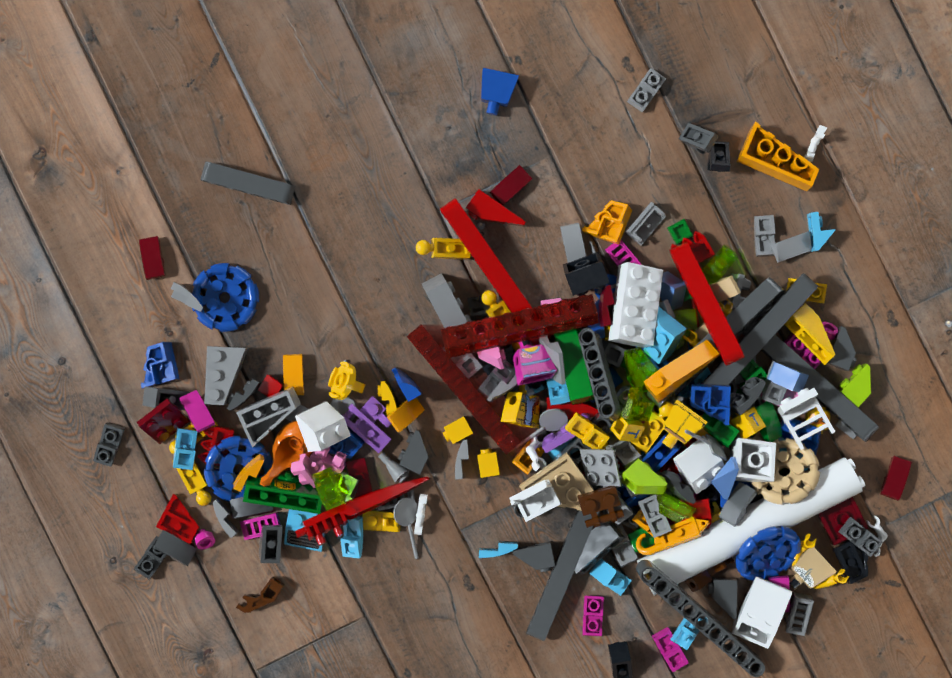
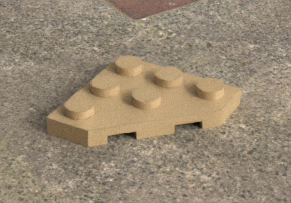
M567 452L519 485L521 490L524 491L543 480H550L561 502V505L557 507L574 508L580 511L582 510L577 496L595 491Z

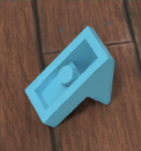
M811 212L807 214L808 228L811 236V252H816L820 250L836 229L821 231L820 228L823 226L822 217L819 216V212Z
M600 559L589 572L604 586L609 587L620 596L632 581L603 559Z

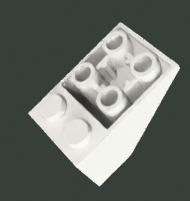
M756 576L737 614V619L733 622L732 634L768 649L778 630L792 591Z

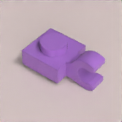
M374 396L360 409L373 423L379 420L386 427L391 425V422L384 414L386 407Z

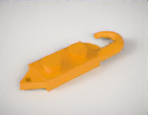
M691 517L670 526L672 531L654 538L655 545L644 548L641 545L642 539L646 537V534L643 533L637 538L636 548L643 555H652L664 549L673 548L701 537V533L710 522Z

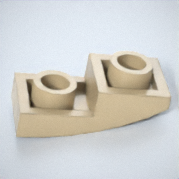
M733 276L725 277L709 284L718 302L741 293Z

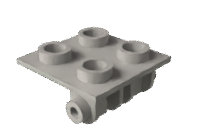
M607 445L606 449H580L585 477L590 485L622 486L620 480L622 475L619 472L620 466L617 464L619 461L616 458V448L613 445Z

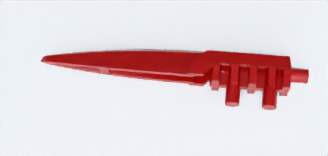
M421 477L349 500L302 521L303 528L296 530L295 534L297 538L307 535L309 541L315 537L318 545H323L326 543L322 535L323 533L326 534L333 529L336 537H341L344 534L340 526L346 525L348 523L347 520L355 519L398 498L430 480V478Z

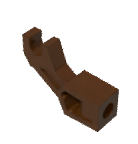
M731 557L685 580L692 592L698 591L712 580V575L725 569L726 565L734 560Z
M272 577L260 592V596L254 597L245 594L242 598L247 601V605L243 606L238 603L236 608L244 613H251L257 608L274 602L285 584ZM267 588L276 592L275 595L272 597L266 596Z

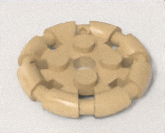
M786 438L783 441L777 439L773 442L776 443L774 482H751L757 494L763 495L764 499L771 503L783 505V503L794 504L808 497V493L811 490L814 491L820 478V472L818 471L819 461L811 448L807 449L804 443H802L804 449L800 450L795 439ZM780 448H787V452H780ZM799 453L803 454L801 459L797 457ZM787 468L790 470V473L787 476H781L779 474L780 470ZM804 468H810V472L804 473ZM801 483L805 484L803 488H799L798 486H800ZM770 485L773 489L768 490L766 487ZM782 490H789V495H782Z

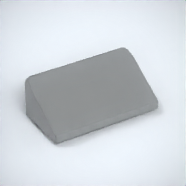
M808 231L772 244L771 247L777 263L812 251L810 232Z

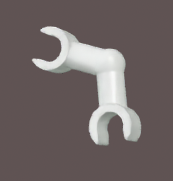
M819 125L815 136L811 139L808 151L804 156L809 162L813 161L820 140L824 138L827 127Z
M539 434L531 439V444L526 448V452L533 461L532 468L535 471L546 466L545 460L540 458L535 451L543 443V441L540 442L537 439Z
M420 494L414 530L416 535H422L428 496L426 494Z
M874 515L876 524L871 525L868 520H866V523L875 530L878 535L877 538L884 542L888 535L881 527L880 519ZM881 545L874 554L875 557H877L880 554Z

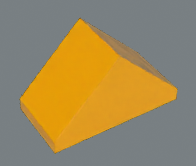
M531 439L512 460V463L527 475L532 470L533 462L526 452L527 446L531 444ZM542 447L535 450L539 457L544 453Z

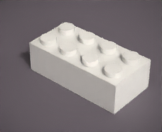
M631 262L618 265L614 295L615 304H613L612 325H610L608 341L641 348L654 345L663 276L662 269Z

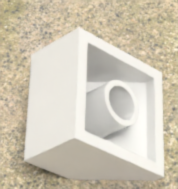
M327 401L295 416L308 452L322 451L351 436L344 417Z
M697 440L673 458L683 482L689 485L696 494L706 489L724 467L723 460L713 455L709 445L700 440Z
M744 438L732 441L730 458H736L739 468L735 481L774 482L776 443Z

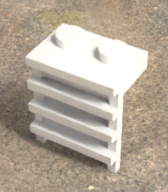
M805 388L798 392L799 396L794 399L788 397L782 400L777 410L800 450L804 449L801 441L826 428L830 430L831 434L835 433L833 426L816 399L818 393L815 388L811 390ZM817 408L820 414L792 427L789 421ZM820 418H823L826 423L801 437H798L795 432Z
M543 480L509 498L511 505H518L526 522L561 505L550 480Z

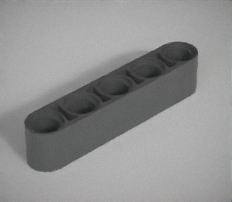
M206 161L200 179L207 183L291 205L296 187L288 183Z
M584 328L578 337L598 412L603 418L609 421H616L621 416V408L602 339L597 332L590 328ZM593 335L592 340L587 343L588 337ZM598 353L597 358L592 361V356ZM603 371L602 376L597 379L598 372ZM608 389L606 396L602 397L603 390ZM612 407V413L607 415L608 408Z

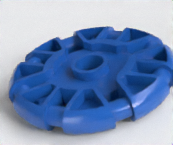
M230 263L215 264L210 266L211 268L207 271L203 270L197 276L193 283V292L191 293L200 302L202 307L207 305L210 311L205 313L204 310L202 312L193 308L192 310L198 315L197 319L204 326L212 330L215 328L219 329L220 332L235 331L239 329V326L250 322L257 311L255 309L256 304L259 302V290L257 284H254L251 274L238 265L236 267L231 266ZM228 273L234 274L233 280L227 279ZM216 275L218 280L212 282L210 277ZM245 282L248 288L243 291L240 284ZM201 288L207 289L205 296L200 295ZM223 292H227L230 295V300L227 303H222L220 300V295ZM245 299L250 300L248 307L243 306ZM238 312L240 318L234 320L232 315ZM217 315L223 316L222 322L216 321Z
M232 436L221 440L222 443L217 446L215 445L205 459L204 477L208 487H212L213 493L225 501L230 502L231 499L243 497L245 484L241 492L232 493L233 483L239 473L233 470L235 465L240 464L245 467L254 458L252 455L258 453L264 455V463L261 467L264 470V474H258L257 477L265 476L272 467L273 460L270 453L264 449L265 446L258 442L252 447L248 437ZM239 445L246 446V450L238 449ZM225 449L229 450L230 452L226 456H224L222 453V451H224ZM214 464H220L219 469H215ZM222 478L223 484L220 486L217 481Z
M772 526L758 531V534L753 537L750 536L739 548L740 553L736 555L735 564L741 576L751 581H754L756 576L769 580L768 577L779 576L778 573L784 569L785 571L788 570L796 560L794 557L801 550L800 538L791 528L784 526L776 528Z

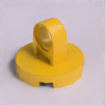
M341 362L339 368L335 367L328 382V386L331 387L329 395L332 398L343 400L347 398L352 390L363 393L366 384L356 381V369L353 364Z

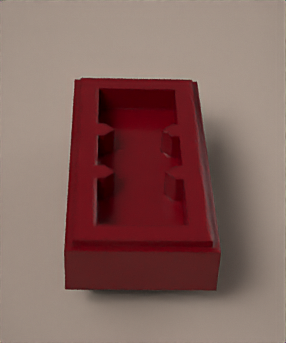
M365 457L347 461L349 475L360 480L354 498L373 492Z

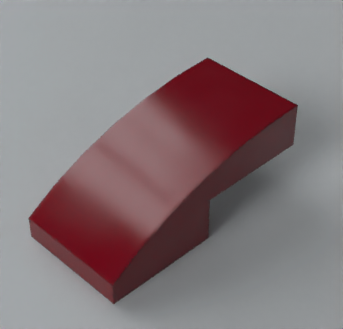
M519 165L489 193L501 205H505L532 180V177Z
M159 237L140 239L141 258L146 280L165 277L164 260L161 255Z
M611 285L603 287L599 299L600 327L612 325L607 307L615 304Z
M897 456L891 458L880 495L897 501L900 500L911 468V461Z

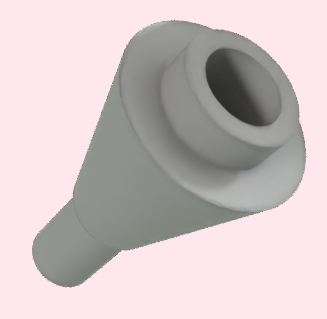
M384 452L378 456L386 465L395 483H402L409 477L407 474L409 470L391 460Z

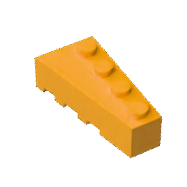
M755 121L750 128L737 162L807 192L813 186L819 168L800 154H796L790 149L791 147L780 142L772 133L764 130Z

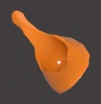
M297 421L284 425L276 435L272 447V467L261 478L260 485L264 487L270 486L272 480L281 472L291 470L292 462L300 461L301 454H306L310 458L313 453L308 452Z

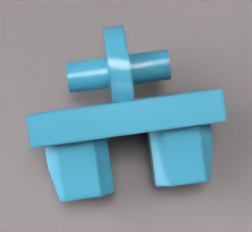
M683 618L670 640L688 650L699 630L687 619Z

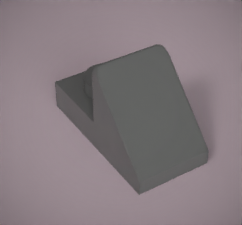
M688 123L678 139L699 153L704 154L705 152L709 153L719 136L711 131Z

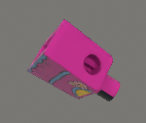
M529 338L519 340L520 349L513 356L518 386L552 379L557 369L545 347L541 344L532 346Z

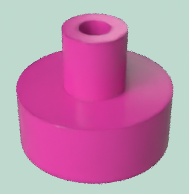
M822 322L829 340L835 339L838 328L832 323Z
M201 529L195 537V543L198 549H208L215 544V538L212 532Z

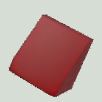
M267 374L258 391L269 397L279 393L284 384Z

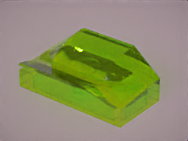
M630 387L625 407L620 415L626 420L649 421L655 403L646 398L642 388Z
M329 467L312 474L314 485L326 511L346 503L345 498L349 491L341 473L334 472Z
M667 493L658 494L656 498L659 504V513L675 522L692 517L696 511L695 508Z

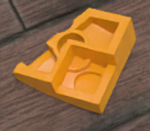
M611 200L602 212H598L594 216L595 220L588 227H583L582 231L596 238L619 245L632 209L628 204Z

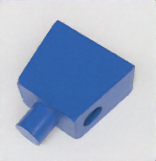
M483 68L481 101L488 103L487 114L497 116L499 106H508L519 75Z

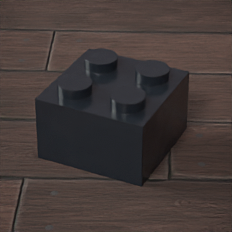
M599 252L563 264L564 273L573 296H582L588 293V290L593 288L601 289L607 283H610Z

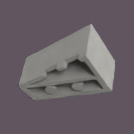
M441 273L422 283L452 342L472 332L470 325L473 323L468 314H463L461 309L464 306L460 298L455 299L453 295L455 289L451 281L446 282Z
M207 346L204 404L227 405V400L233 391L249 348Z
M291 387L236 412L251 446L254 447L292 413L301 402L294 387Z

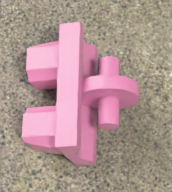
M330 447L322 451H314L309 459L313 462H323L326 466L325 472L331 476L333 473L340 476L347 465L345 463L347 455L337 452L335 457L328 454L331 449Z
M301 454L300 461L291 463V472L294 476L299 475V482L302 485L310 483L313 488L319 487L317 477L324 475L326 466L321 461L312 462L306 454Z

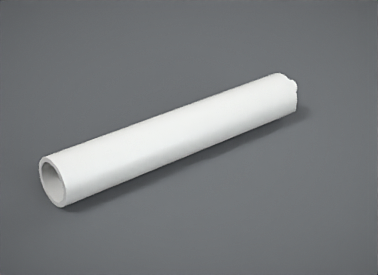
M843 457L818 470L820 478L814 491L811 490L808 493V497L794 504L783 503V505L771 503L763 497L746 507L747 513L736 527L720 519L712 523L709 529H705L701 533V537L673 548L647 555L637 560V563L641 560H649L672 581L679 584L739 554L741 545L750 536L753 537L758 534V531L772 526L776 528L780 526L791 528L861 493L865 483L861 476L857 477L854 471L856 466L852 459L847 460ZM801 483L798 487L803 488L805 484ZM782 490V495H789V490ZM646 569L643 574L649 573L651 569ZM660 581L657 586L662 585L664 581ZM651 589L653 595H657V593Z

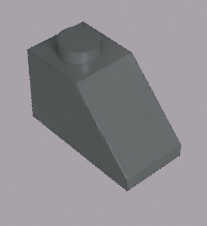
M841 326L837 327L838 333L831 342L836 355L827 364L844 371H849L855 365L856 358L854 357L856 352L846 328Z
M145 387L142 406L155 408L164 400L169 399L180 410H185L179 398L190 392Z
M282 525L262 526L259 542L260 563H280Z
M550 541L513 550L514 556L535 570L540 569V572L552 570L551 567L555 566Z
M712 577L711 582L708 583V594H711V597L732 619H737V580L735 578Z

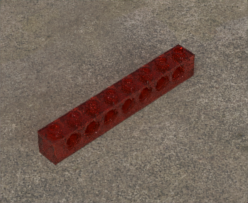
M593 294L573 299H563L559 302L543 304L534 308H525L513 313L508 312L500 316L486 317L483 320L469 321L457 326H448L441 329L447 358H452L598 324L599 319Z
M422 324L407 336L506 455L521 443L504 422H501L499 415Z

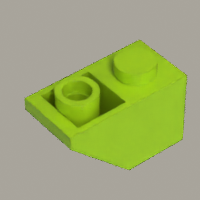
M858 364L852 370L853 375L849 379L845 378L839 384L840 389L838 391L857 407L871 394L870 366L868 364Z
M639 458L623 472L621 482L634 494H664L668 485L663 476L657 475L648 463L642 462Z

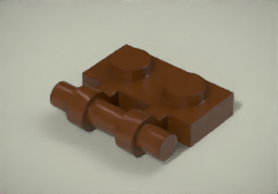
M608 486L577 496L583 516L589 514L592 516L591 519L585 520L587 528L592 526L596 528L602 523L616 522L617 519L624 517L623 510L614 511L613 508L621 505L615 486ZM608 509V514L597 516V512Z

